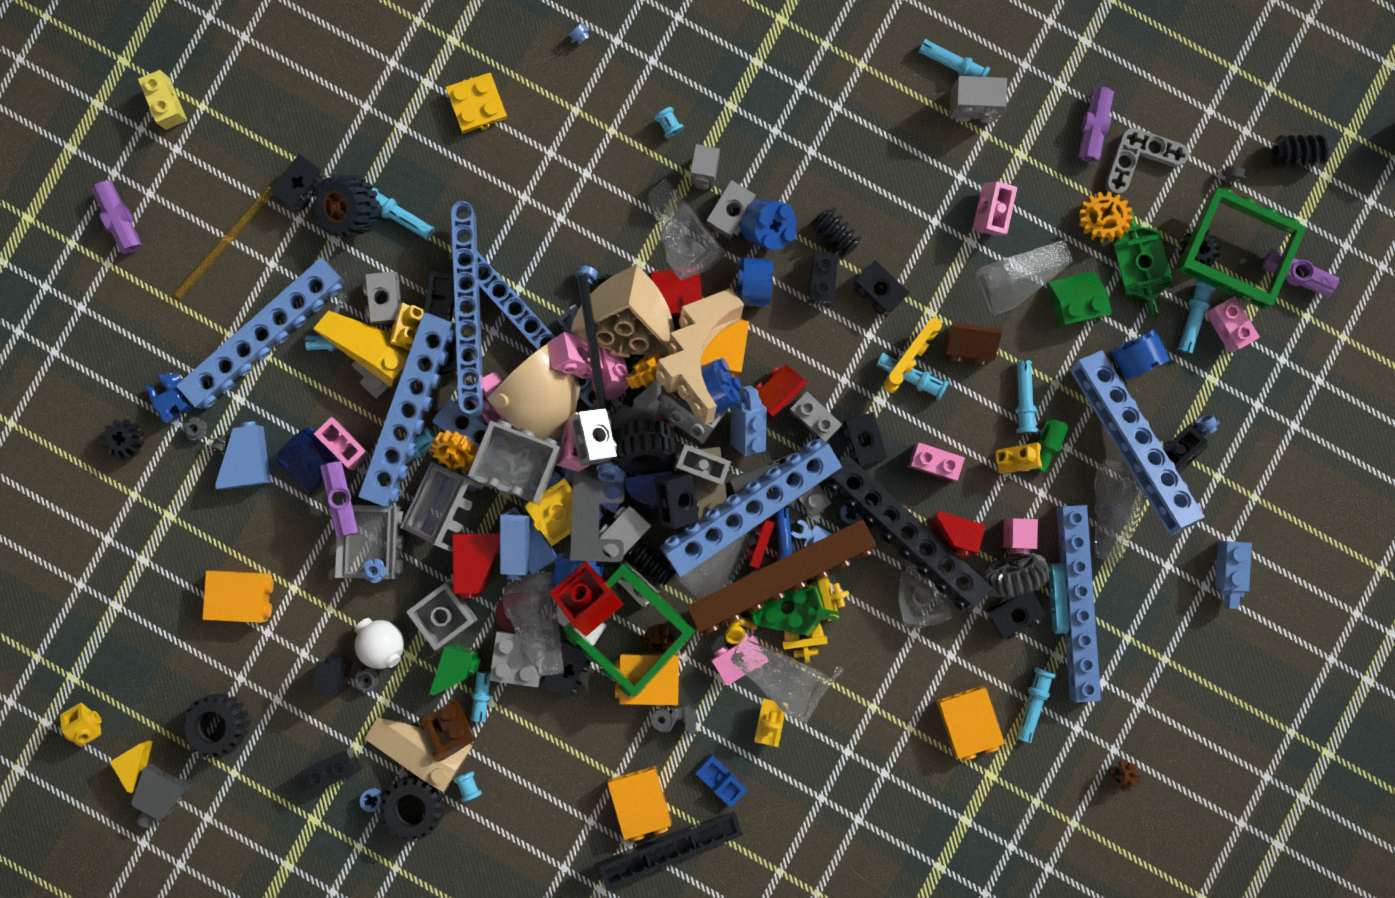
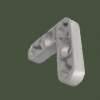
M1137 128L1128 129L1119 140L1105 182L1106 191L1116 196L1118 194L1121 195L1128 189L1139 156L1171 167H1178L1188 160V148L1181 143ZM1131 135H1134L1135 141L1142 142L1144 139H1146V141L1144 142L1143 146L1141 143L1135 142L1133 145H1130V140L1127 138H1129ZM1150 142H1157L1160 145L1159 153L1150 152L1148 148ZM1168 146L1169 148L1167 149V152L1170 153H1167L1164 157L1163 154L1165 153L1166 148ZM1176 150H1178L1179 155L1182 156V158H1179L1178 160H1175V155L1171 154L1174 153ZM1120 156H1126L1130 159L1131 163L1128 168H1123L1119 165ZM1119 173L1124 174L1119 181V184L1123 186L1115 189V184L1112 182L1118 178Z

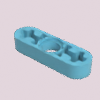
M1063 563L1049 564L1052 627L1055 634L1068 633L1069 615L1065 567Z

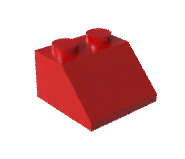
M699 268L652 271V281L663 295L672 318L681 316L682 306L702 299Z
M778 365L768 375L771 379L765 385L760 382L754 388L758 390L761 404L767 407V417L770 420L808 383L788 365H785L783 368Z
M937 511L929 517L928 523L935 535L963 561H965V558H970L979 553L985 524Z
M585 561L549 592L570 623L585 637L624 605L588 561Z

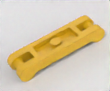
M932 318L928 321L884 383V389L887 392L894 393L897 391L899 385L903 382V373L909 374L917 363L913 360L917 354L922 356L929 346L926 341H931L936 337L942 327L939 319Z

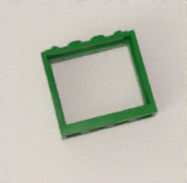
M1217 187L1207 197L1176 271L1229 295L1236 296V298L1260 309L1270 308L1275 303L1307 227L1301 225L1300 221L1295 218L1279 215L1273 208H1263L1257 205L1251 198H1241L1233 194L1234 192L1228 188ZM1219 203L1291 235L1266 292L1194 260Z
M622 564L606 582L611 589L623 577L683 634L635 685L570 622L563 630L567 633L566 638L573 645L577 646L579 644L585 650L583 654L591 662L597 661L603 667L601 671L611 680L615 678L621 684L619 688L629 697L631 695L636 697L697 630L627 564Z

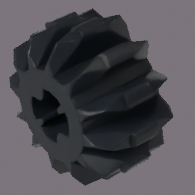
M1207 230L1194 260L1210 267L1215 264L1214 259L1219 258L1220 254L1215 250L1219 249L1221 245L1214 243L1217 236L1209 237V230ZM1191 233L1185 234V240L1179 242V246L1183 249L1178 252V255H1183Z
M124 419L122 422L114 420L113 427L110 425L105 426L108 434L100 436L106 439V442L101 446L109 448L107 455H115L116 459L122 460L124 457L132 459L133 453H141L137 446L144 445L145 443L139 440V437L144 435L143 431H137L139 425L137 423L131 424L130 420ZM121 436L125 437L124 443L120 442Z

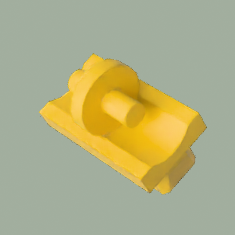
M405 303L399 305L395 324L392 325L390 344L403 347L410 352L424 313L423 309L414 305L409 306Z
M1032 443L997 450L996 463L998 464L999 473L1025 472L1030 469L1042 468L1040 460L1041 444Z
M828 576L808 585L809 587L815 586L819 589L824 608L838 611L835 599L838 608L845 606L843 597L849 595L848 590L841 591L839 583L832 584L833 594Z
M820 623L816 630L808 637L799 638V634L784 632V640H782L784 649L802 647V650L794 651V658L804 657L805 664L810 663V656L818 655V648L808 649V646L828 644L827 636L823 635Z
M763 698L754 742L778 747L787 703Z

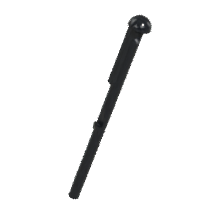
M580 273L577 275L588 343V358H590L596 395L594 406L595 410L606 409L608 415L587 273Z

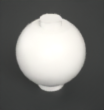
M366 618L355 627V632L358 634L355 639V652L363 664L374 669H383L387 667L392 668L400 662V656L404 649V639L397 626L385 620L372 621L370 618Z

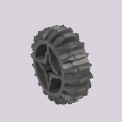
M1017 553L1016 555H1009L1008 557L993 561L992 564H988L983 569L982 575L983 579L993 587L989 591V595L995 597L1002 596L1003 598L1012 596L1014 598L1018 595L1023 596V594L1032 593V591L1039 590L1040 587L1046 585V582L1049 581V568L1045 558H1042L1041 555Z

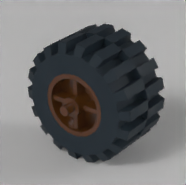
M340 175L324 179V182H320L318 185L319 190H315L314 196L316 200H313V206L316 209L314 215L318 216V224L323 225L325 232H330V235L339 237L361 235L371 230V225H375L377 222L375 216H379L377 206H380L379 201L376 200L377 192L372 190L373 185L370 182H366L364 177H358V175Z

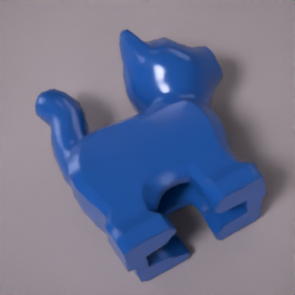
M169 372L165 375H158L163 387L167 389L164 393L158 395L155 387L150 384L145 386V390L149 393L152 407L160 414L163 423H173L181 418L178 413H175L176 408L180 412L184 411V413H188L195 408L176 386L183 380V377L180 374Z

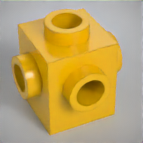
M82 702L60 714L61 732L67 740L73 741L79 747L101 735L100 724L102 721L96 711H91Z

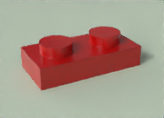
M764 520L763 524H758L754 537L758 538L756 546H750L746 558L750 560L749 566L759 569L775 523Z

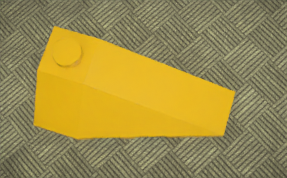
M328 311L313 328L315 332L391 388L401 377L409 351L403 347L390 344L391 332Z

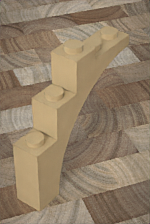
M731 288L682 306L679 319L681 329L670 333L667 346L670 355L658 360L655 373L657 382L661 386L663 385L668 393L678 390L679 396L683 400L685 399L691 407L693 414L699 417L704 425L713 422L717 405L708 393L704 383L700 359L705 348L716 335L741 320L744 303Z

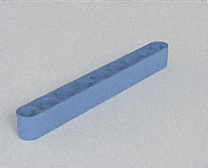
M460 201L454 204L451 210L458 402L460 409L467 417L475 418L481 415L484 409L476 216L472 206L465 201ZM461 212H469V216L466 219L458 218ZM462 235L471 236L469 241L465 243L459 242ZM464 258L472 259L468 266H461V260ZM466 281L472 282L470 289H461L462 283ZM465 305L474 306L472 312L468 314L462 313V308ZM468 328L475 330L473 336L469 338L462 336L464 330ZM468 352L476 354L474 360L470 362L463 360L464 355ZM468 376H475L477 378L472 386L464 384ZM469 400H476L477 406L473 410H467L465 408L466 403Z
M478 252V275L482 270L490 271V275L486 280L479 279V286L537 350L542 348V343L545 340L554 339L555 336ZM461 260L460 265L468 266L471 261L466 263ZM498 287L506 288V293L501 298L494 296V291ZM513 305H521L522 310L520 314L515 316L510 314V308ZM530 322L538 324V328L534 333L526 332V326ZM591 378L586 379V383L580 386V398L589 407L594 405L590 403L589 397L595 392Z

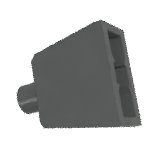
M154 764L144 767L131 802L133 807L141 811L136 823L142 827L149 828L154 818L159 821L168 818L193 785Z

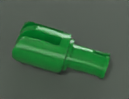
M1055 419L1046 420L1037 443L1041 444L1040 460L1042 468L1036 469L1047 472L1053 453L1060 452L1068 430V426L1064 422Z

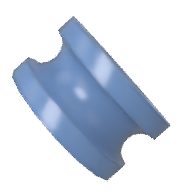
M844 504L841 507L840 517L845 523L854 524L861 519V516L855 513L856 518L851 520L850 517L848 520L845 517L847 514L846 505Z
M376 788L365 791L360 797V805L363 810L367 812L376 811L383 801V793ZM367 794H370L371 797H377L378 800L375 801L376 806L366 802L369 798Z

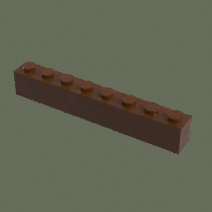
M862 519L687 605V608L701 634L705 632L706 635H710L720 629L718 625L726 621L730 625L742 619L740 615L747 611H750L751 614L764 608L763 603L772 600L773 603L786 597L785 592L791 589L797 592L807 587L806 582L813 578L816 581L822 580L830 575L828 571L836 567L838 570H842L851 565L850 560L858 556L862 560L872 555V549L876 547V544Z

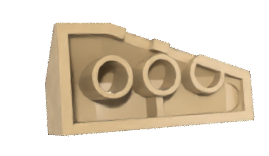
M377 717L365 737V740L420 779L442 792L449 787L473 746L469 744L445 760L438 762L435 761L432 755L433 748L425 730L421 729V727ZM436 731L442 746L447 745L448 741L444 732Z

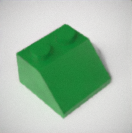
M1095 271L1047 282L1058 328L1105 318L1112 314L1107 290Z
M454 643L445 646L429 694L436 695L474 675L475 672L477 673L481 663V658H478L480 652Z

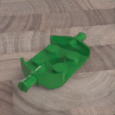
M1132 212L1130 216H1133L1132 223L1129 224V231L1124 232L1123 237L1115 240L1110 246L1115 249L1125 288L1123 295L1144 300L1147 303L1150 316L1160 313L1156 299L1173 281L1160 232L1152 228L1136 225L1134 212ZM1140 256H1145L1149 259L1150 264L1148 268L1139 266L1138 259Z
M807 586L797 592L791 589L784 593L785 598L774 603L772 600L763 603L764 608L752 613L754 625L758 627L809 636L816 630L821 620L828 619L837 622L839 619L837 617L839 616V611L824 608L819 589L815 586ZM788 601L794 603V610L791 614L783 612V606Z

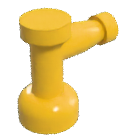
M742 617V619L730 624L725 632L727 642L731 644L741 643L745 639V632L742 627L755 630L757 626L754 625V621Z

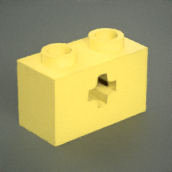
M158 70L138 79L157 124L167 130L187 121L172 82L165 73Z

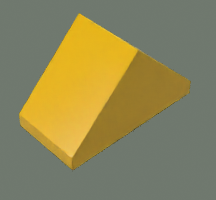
M152 741L140 743L110 761L127 792L133 793L136 791L141 773L148 763Z

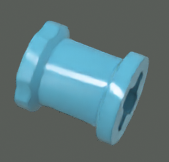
M672 107L660 111L654 117V120L659 122L665 131L664 136L666 139L676 136L684 129L683 124H679L675 118Z
M474 771L467 772L453 779V782L457 783L461 792V802L469 801L482 794L481 790L477 789L473 779Z

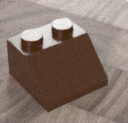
M954 322L946 329L943 357H948L949 361L954 363H963V360L973 361V365L987 366V363L995 360L1003 329Z

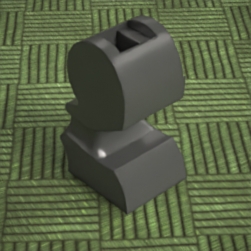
M688 704L674 707L672 712L664 707L658 708L651 717V724L658 731L670 732L676 720L683 719L685 721V730L691 734H696V708L690 707Z

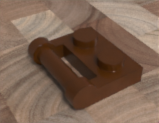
M456 699L434 713L422 716L418 721L421 729L425 730L433 748L432 755L435 761L438 762L445 760L476 740L462 707ZM438 723H440L448 741V744L442 746L434 728Z

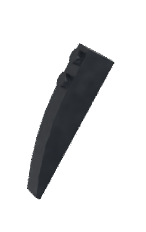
M733 811L656 838L594 864L602 887L608 891L742 836L743 833L737 816Z

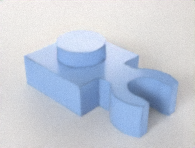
M798 520L797 523L803 526V532L800 534L794 531L791 532V535L795 538L806 539L803 545L805 547L831 535V533L817 525H814L813 529L810 530L807 523L802 520Z

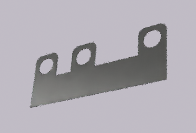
M591 464L580 472L573 471L570 561L620 562L623 560L624 544L621 540L599 539V504L622 503L624 501V485L621 482L600 481L598 471L596 470L599 464ZM608 486H615L620 490V495L615 499H609L605 496L604 490ZM615 544L619 548L618 555L615 557L605 556L603 553L604 546Z

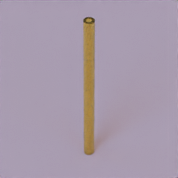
M269 186L175 290L174 294L178 298H183L274 195L270 192L271 188Z

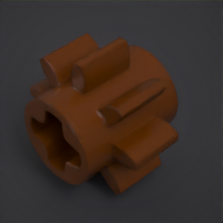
M655 624L652 627H648L643 643L649 644L648 650L651 652L662 654L674 643L675 635L670 634V627L664 624Z
M1119 761V766H1111L1112 770L1109 779L1114 783V789L1131 792V787H1139L1138 783L1141 774L1135 769L1136 764Z

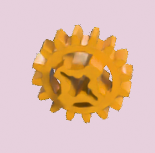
M1109 191L1107 196H1103L1101 192H1098L1097 198L1091 195L1088 202H1083L1082 210L1079 213V218H1081L1079 225L1085 226L1084 234L1092 233V240L1098 236L1102 243L1105 238L1113 242L1115 236L1121 239L1123 233L1129 231V224L1132 223L1133 216H1130L1132 208H1126L1128 201L1124 200L1121 202L1119 194L1114 198L1111 197L1112 194Z
M655 352L639 360L633 366L634 370L625 377L630 387L634 389L643 385L645 388H648L656 379L655 373L658 360L670 354L667 353L660 356L658 352Z
M446 430L445 433L440 431L438 435H435L430 444V451L434 452L432 455L434 458L439 459V464L444 463L446 465V469L453 470L455 473H458L460 470L463 474H467L468 471L470 472L479 447H474L475 442L468 441L466 435H460L456 431L454 434H451L449 430Z

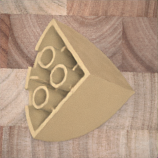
M637 264L607 279L590 294L599 347L610 350L609 354L627 358H630V355H644V357H648L655 352H658L660 356L669 353L667 346L670 333L675 331L669 307L658 287ZM581 305L573 320L571 332L587 343Z
M546 344L518 366L487 399L517 430L520 431L521 428L535 433V438L541 440L544 437L558 440L563 435L567 419L577 413V400L580 399L579 379L576 380L575 375L565 374L562 371L552 369L548 344Z

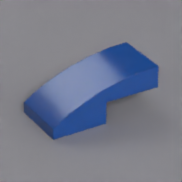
M711 753L694 770L695 774L731 808L748 791Z

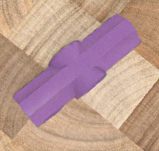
M1094 87L1092 90L1089 108L1081 125V133L1083 135L1077 158L1083 161H1099L1103 140L1109 131L1111 123L1109 113L1114 91L1110 88Z
M109 180L95 184L91 190L102 211L100 213L101 220L112 233L120 252L126 254L139 250L142 244L132 225L133 217L127 206L122 203L113 182Z
M1271 248L1264 258L1261 269L1274 274L1283 253ZM1295 258L1285 277L1288 283L1293 286H1303L1328 298L1333 294L1339 283V277L1314 267L1308 260H1297ZM1296 268L1304 272V278L1296 274Z
M342 462L321 465V473L336 538L357 534L358 530ZM336 494H342L345 496L346 502L341 506L335 505L332 497Z

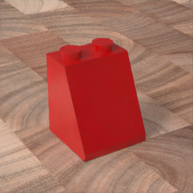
M500 533L453 534V594H460V598L479 597V593L485 592L500 558Z

